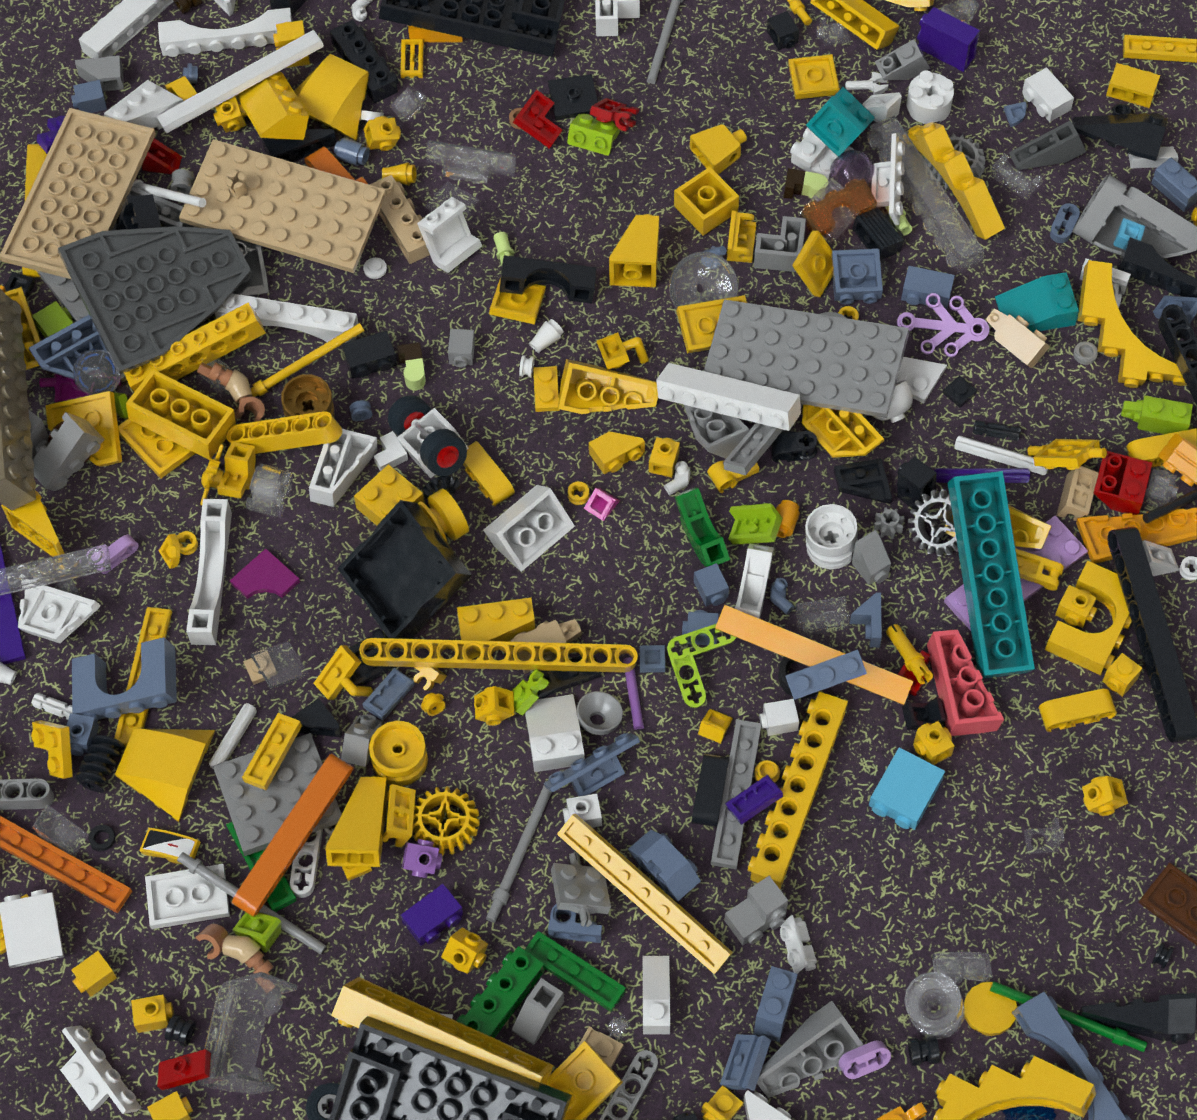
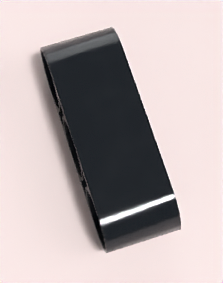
M704 753L692 814L693 824L717 828L730 757Z

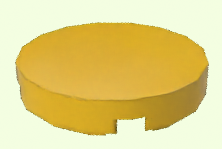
M983 982L972 987L967 993L963 1004L964 1018L969 1026L987 1036L1000 1035L1008 1031L1016 1019L1012 1014L1017 1008L1016 1001L991 992L990 988L993 982Z

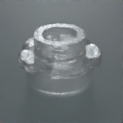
M622 1014L619 1018L614 1016L607 1027V1030L610 1032V1038L613 1039L614 1037L620 1041L625 1035L631 1023L625 1019V1015Z

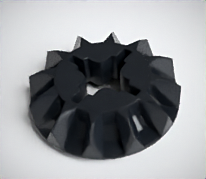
M451 475L440 476L430 480L423 487L422 492L425 498H428L442 488L449 494H453L461 487L458 477Z

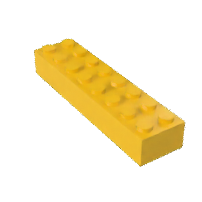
M360 977L343 985L331 1015L338 1019L339 1024L349 1028L353 1026L359 1028L360 1023L369 1016L545 1085L554 1067L550 1063Z

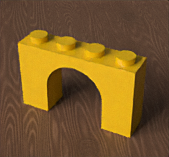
M1087 561L1075 588L1090 592L1092 596L1096 597L1097 601L1104 604L1111 613L1113 624L1103 632L1087 633L1058 620L1045 650L1101 675L1103 669H1108L1115 656L1111 655L1113 648H1120L1125 637L1121 634L1123 628L1129 629L1132 621L1117 573Z

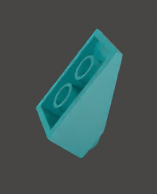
M1067 272L1043 276L995 296L1000 312L1007 316L1010 314L1015 319L1019 315L1029 323L1027 328L1032 332H1035L1036 329L1044 331L1074 326L1076 324L1079 310Z

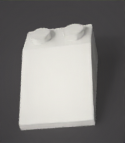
M574 695L536 700L525 712L534 772L571 767L574 761L584 758Z

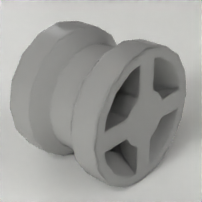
M185 169L175 170L172 173L173 183L170 190L189 195L195 180L194 174Z

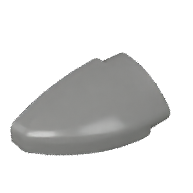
M1110 174L1102 180L1072 231L1092 245L1121 256L1122 249L1114 246L1113 243L1121 222L1125 218L1145 226L1141 241L1152 245L1163 259L1197 250V226L1134 187H1130L1127 190V185Z

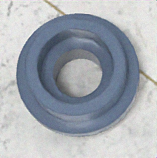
M188 63L187 68L183 67V76L188 79L190 84H197L198 68L197 66H192V63Z

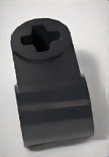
M811 431L781 432L771 444L772 460L775 463H779V460L791 462L813 459L817 454L816 435Z

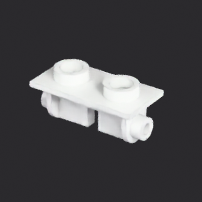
M791 915L780 926V936L785 941L788 951V963L792 966L794 973L797 974L803 968L806 971L814 970L817 959L812 945L803 946V942L810 941L806 922L802 921L801 917L794 918Z

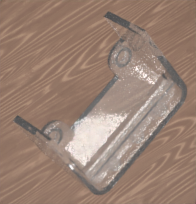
M259 972L226 981L221 985L217 993L204 1048L211 1053L210 1077L198 1080L199 1085L210 1089L249 1095L275 1091L276 1085L265 1082L263 1070L255 1067L266 1017H270L280 1010L282 994L296 991V984Z

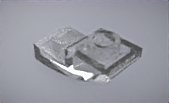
M944 952L932 955L934 975L937 981L960 983L963 979L988 982L993 978L989 953Z

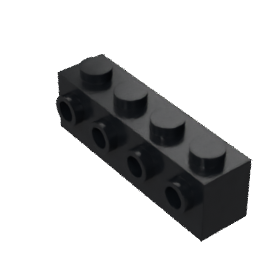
M351 20L330 30L331 42L342 59L369 72L366 92L374 104L398 93L397 84L399 80L395 72L389 71L386 60L383 56L379 57L374 43L367 40L365 31L361 26L358 27L354 20Z

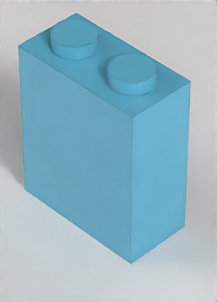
M899 747L874 790L869 806L872 807V811L881 817L887 815L895 819V823L904 829H909L910 827L915 830L940 786L945 771Z

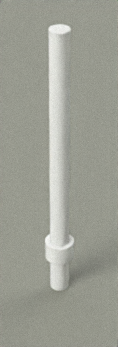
M135 179L133 187L158 197L202 208L206 205L204 198L145 184L138 179Z

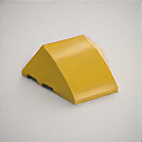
M329 54L294 92L310 118L357 141L359 135L357 134L359 121H361V109L363 100H365L369 72Z
M134 728L115 776L139 794H143L159 809L162 808L179 822L215 730Z

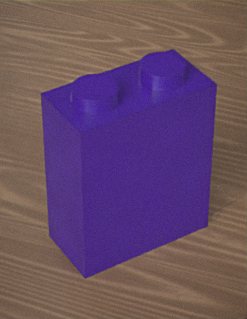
M933 7L920 20L921 30L917 36V40H919L918 46L927 54L964 72L975 58L980 30Z

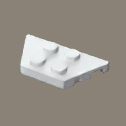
M24 579L22 587L25 588V596L20 601L21 614L19 616L18 628L23 632L61 643L97 611L100 604L85 597Z

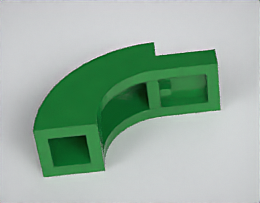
M695 487L674 495L681 515L679 517L681 524L701 563L708 567L716 563L719 565L729 561L730 557L724 539L717 533L711 523L699 488Z

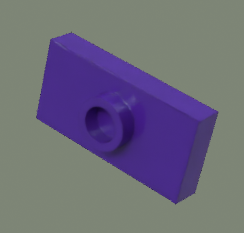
M766 775L725 804L731 814L742 825L782 798L783 793L774 781Z

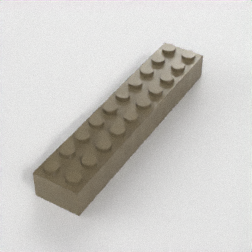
M0 289V503L13 511L36 500V482L34 480V461L32 458L33 444L30 434L31 423L28 410V385L25 374V347L22 338L21 307L18 302L13 301Z

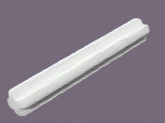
M958 436L955 442L956 450L1017 468H1027L1031 472L1046 475L1048 471L1044 466H1035L1034 459L1031 456L963 436Z

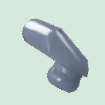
M777 578L770 588V600L787 615L795 606L786 599L787 581L784 578Z

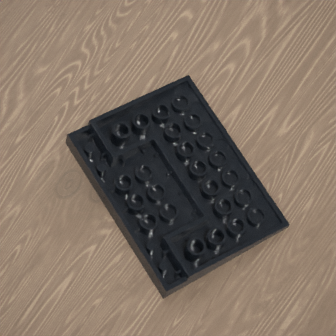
M367 1016L360 1023L354 1046L349 1051L329 1120H564L572 1095Z

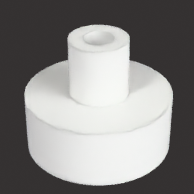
M361 111V119L367 120V122L368 120L384 116V113Z

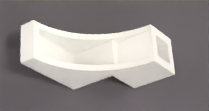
M749 544L735 609L760 618L774 547Z

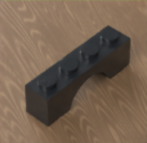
M504 255L499 292L523 295L530 286L544 283L560 288L566 294L569 301L592 304L596 267Z

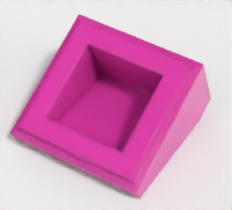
M595 488L584 509L604 521L620 500L601 488Z

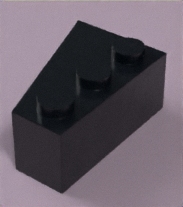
M153 195L126 197L116 226L117 230L161 227Z

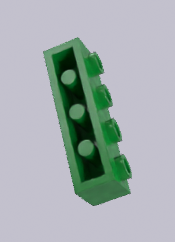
M519 946L514 952L510 951L505 956L502 962L503 967L498 973L494 972L489 977L486 983L487 988L482 994L478 993L470 1003L471 1009L466 1015L462 1014L457 1019V1022L492 1038L497 1036L545 972L544 963Z

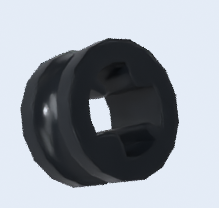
M1161 942L1152 960V964L1159 963L1161 968L1164 969L1174 948H1167L1165 943Z

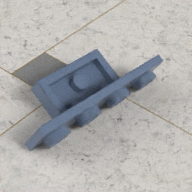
M623 733L615 738L614 743L595 749L593 755L588 758H580L574 761L569 769L553 773L549 776V780L544 782L546 789L554 792L571 782L578 797L589 795L625 774L617 755L636 745L640 740L638 736L632 733Z

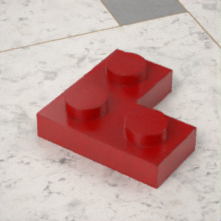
M536 89L513 123L550 149L562 132V129L545 117L555 102Z

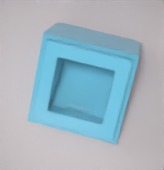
M1123 218L1113 245L1123 249L1130 237L1141 241L1145 226Z

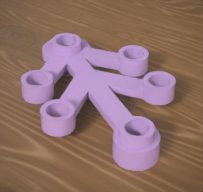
M931 293L927 296L926 305L932 308L942 321L915 318L909 312L900 314L897 319V326L909 328V332L913 328L940 330L933 338L924 340L921 343L920 350L926 355L933 353L935 347L954 332L965 334L954 343L950 342L945 345L944 353L948 357L956 356L958 350L971 340L976 342L982 341L989 334L988 323L982 318H974L964 306V300L960 296L952 297L949 306L953 311L959 313L965 323H958L952 318L940 303V297L936 293ZM930 297L937 299L935 305L929 303L928 299ZM956 299L961 302V306L954 307L952 305V301ZM905 317L909 318L911 324L904 325L902 319ZM979 325L982 328V332L975 333L973 327ZM926 343L931 344L932 350L925 351L923 345ZM953 346L956 350L955 353L949 354L947 347Z

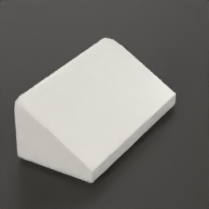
M1173 146L1160 147L1156 161L1128 154L1131 168L1158 167L1171 157L1178 162V154Z

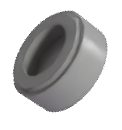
M1080 342L1075 346L1073 356L1078 363L1089 365L1095 362L1098 349L1091 342Z

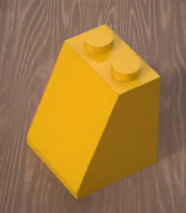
M650 214L635 215L609 257L610 285L656 287L659 216Z

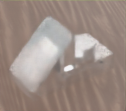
M46 805L32 826L41 839L46 842H52L72 856L77 854L89 836L88 833L49 805Z

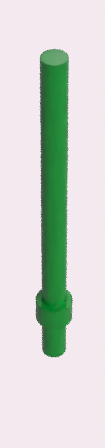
M993 981L990 988L991 992L1021 1004L1034 998ZM1058 1007L1057 1012L1062 1020L1065 1019L1071 1024L1109 1038L1111 1043L1121 1047L1124 1044L1141 1052L1145 1051L1147 1042L1128 1035L1127 1031L1118 1027L1116 1029L1110 1028Z

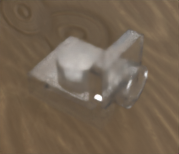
M820 17V25L816 26L818 40L822 39L824 46L850 43L847 28L838 22L827 24L825 17Z

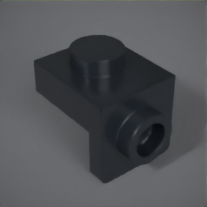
M934 698L929 703L907 702L902 706L907 730H917L926 723L933 724L937 721L942 724L946 720L941 698Z

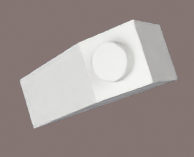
M643 956V1034H670L669 956Z

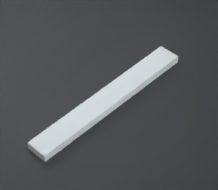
M312 30L156 117L164 131L169 133L319 50L324 45L316 32Z

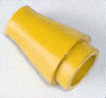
M408 162L396 166L383 167L382 179L392 175L396 182L410 185V183L416 182V166L410 165Z

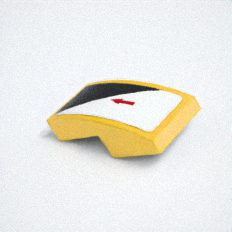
M148 828L139 851L144 855L166 858L169 862L181 864L177 861L180 854L184 852L195 859L201 842L178 833Z

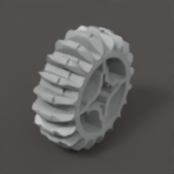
M953 133L949 139L954 150L964 153L974 177L980 179L982 173H984L986 161L985 156H983V149H979V143H972V137L964 139L963 134L960 137H956ZM924 156L923 165L926 175H930V182L936 180L937 187L943 183L945 184V190H947L949 186Z
M941 489L939 494L936 490L931 491V498L929 495L923 494L922 499L924 503L917 500L915 504L919 509H911L910 511L911 514L916 516L915 518L908 519L909 523H915V527L909 529L910 533L917 532L913 541L922 540L919 548L924 549L928 546V554H933L935 549L937 556H942L944 551L947 555H952L953 549L958 552L956 535L946 543H939L940 537H943L946 531L955 532L949 494L947 496L945 489ZM939 502L945 503L944 507L940 508L936 515L927 513L934 504ZM944 518L943 521H946V525H948V527L939 528V525L941 524H938V521L934 519ZM924 521L931 526L930 535L932 538H930L925 530Z

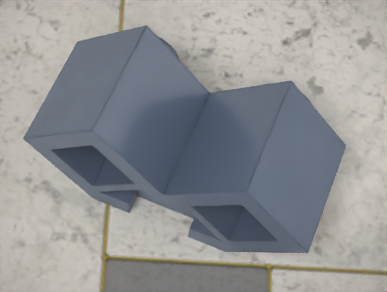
M650 830L628 849L638 866L653 875L661 889L676 901H679L701 882L696 874L698 869L690 859H686L672 845L671 840L664 833L659 834Z

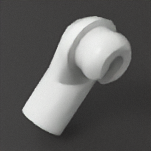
M356 0L352 4V15L356 21H364L366 19L367 11L365 7L372 0Z
M684 461L676 463L674 480L664 485L669 495L689 484L691 471Z

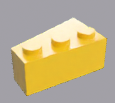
M532 598L457 607L461 640L511 642L517 634L535 629ZM470 650L466 656L472 660L480 656V653L477 650Z

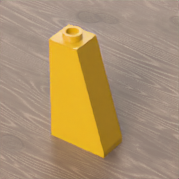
M360 777L326 844L325 850L328 866L380 867L387 809V777Z

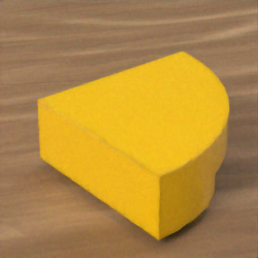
M168 534L158 551L169 569H173L178 566L180 561V545L176 534Z

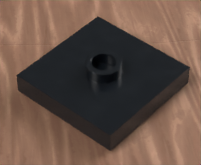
M592 74L548 81L550 97L555 102L553 104L555 120L574 118L578 114H590L591 106L598 103Z

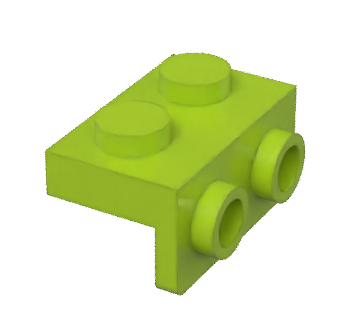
M578 114L570 123L567 143L608 156L611 153L613 141L620 133V129L612 121L604 123L594 119L589 114Z
M763 503L730 507L729 512L735 521L728 539L733 545L775 542L783 518L772 504Z

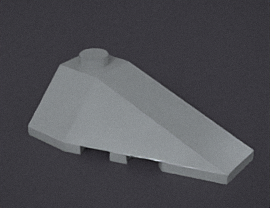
M684 405L695 439L712 454L726 459L749 432V428L739 418Z
M830 1001L812 1014L763 1065L757 1084L767 1098L797 1088L800 1080L803 1078L814 1076L816 1081L824 1078L822 1071L837 1067L839 1072L842 1071L839 1067V1060L842 1055L864 1044L833 1001Z

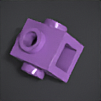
M418 839V844L406 842L401 868L412 870V876L427 878L428 873L435 874V869H440L442 854L438 853L439 848L433 847V841ZM422 854H426V861L420 863L419 857Z

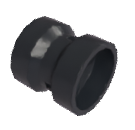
M936 1036L927 1037L925 1040L917 1038L908 1039L911 1066L921 1065L925 1061L930 1064L939 1063L940 1055Z

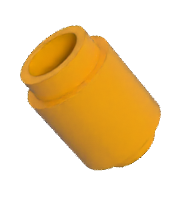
M782 500L776 507V510L783 518L777 537L785 538L793 534L800 512L798 504L790 500Z

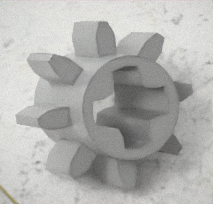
M885 507L882 514L876 513L875 520L877 522L874 523V530H880L881 538L886 535L894 539L896 532L902 533L904 516L899 517L898 509L892 510Z

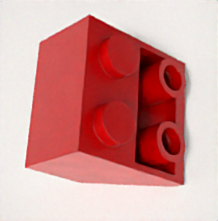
M1107 451L1106 457L1102 458L1093 494L1111 510L1138 515L1143 504L1152 462Z

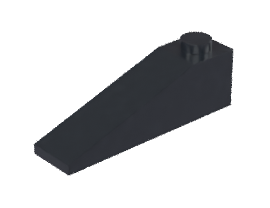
M1196 993L1160 995L1159 1000L1149 1003L1143 1001V998L1133 999V1001L1126 1003L1125 1006H1120L1118 1002L1082 1006L1078 1014L1108 1027H1118L1127 1032L1157 1040L1171 1041L1173 1045H1182L1188 1043V1040H1191L1195 1034Z

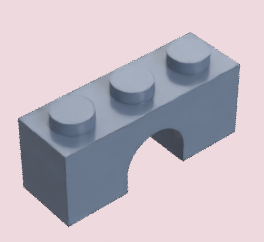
M855 650L791 673L785 677L793 699L796 700L867 673L859 651Z

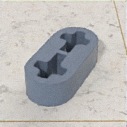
M1068 203L1060 207L1050 231V237L1056 243H1065L1070 239L1080 215V210L1076 205ZM1071 212L1072 215L1069 220H1065L1066 214ZM1061 226L1065 227L1062 235L1057 234Z

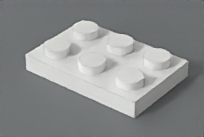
M224 864L206 866L226 880ZM189 869L145 877L151 929L230 916L228 894L197 873H190Z

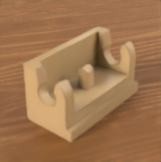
M1081 466L1067 474L1056 516L1064 518L1067 514H1073V520L1077 521V518L1089 514L1098 472Z

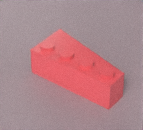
M959 631L933 632L927 643V649L930 654L938 696L941 698L945 710V726L951 736L997 731L1004 718L1001 712L997 711L993 703L995 700L992 694L985 688L980 671L976 670L971 661L972 656Z

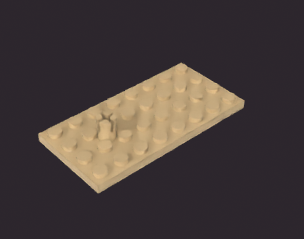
M69 108L0 253V260L9 264L71 279L58 253V248L101 231L113 230L126 197L133 186L156 135L154 128Z
M213 139L189 195L204 198L206 205L202 208L185 203L179 220L199 228L231 230L234 238L354 273L386 196V190Z

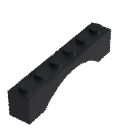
M1131 237L1122 249L1117 266L1118 270L1130 273L1129 278H1134L1150 286L1167 290L1171 294L1197 298V278L1180 272L1171 266L1157 253L1152 245Z

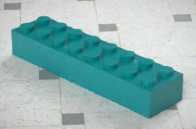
M1003 471L953 477L948 482V489L977 670L980 671L983 679L1029 673L1035 667Z

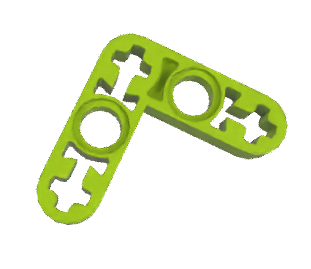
M716 624L675 637L670 640L667 646V652L683 700L691 708L702 706L706 699V692L693 656L731 644L737 638L730 635V639L726 640L725 636L717 638L719 643L714 644L713 635L709 630L715 629ZM715 629V634L722 632ZM706 634L710 639L709 645L705 648L698 647L695 643L697 635ZM691 637V645L695 650L694 652H690V647L682 650V655L678 656L677 652L672 653L671 649L674 648L675 642L685 645L688 644L686 638ZM686 665L694 670V675L689 680L682 679L679 675L680 668ZM695 680L699 684L694 685L695 692H701L702 697L699 698V703L696 704L693 700L689 701L687 699L691 695L689 687L683 688V684H691Z

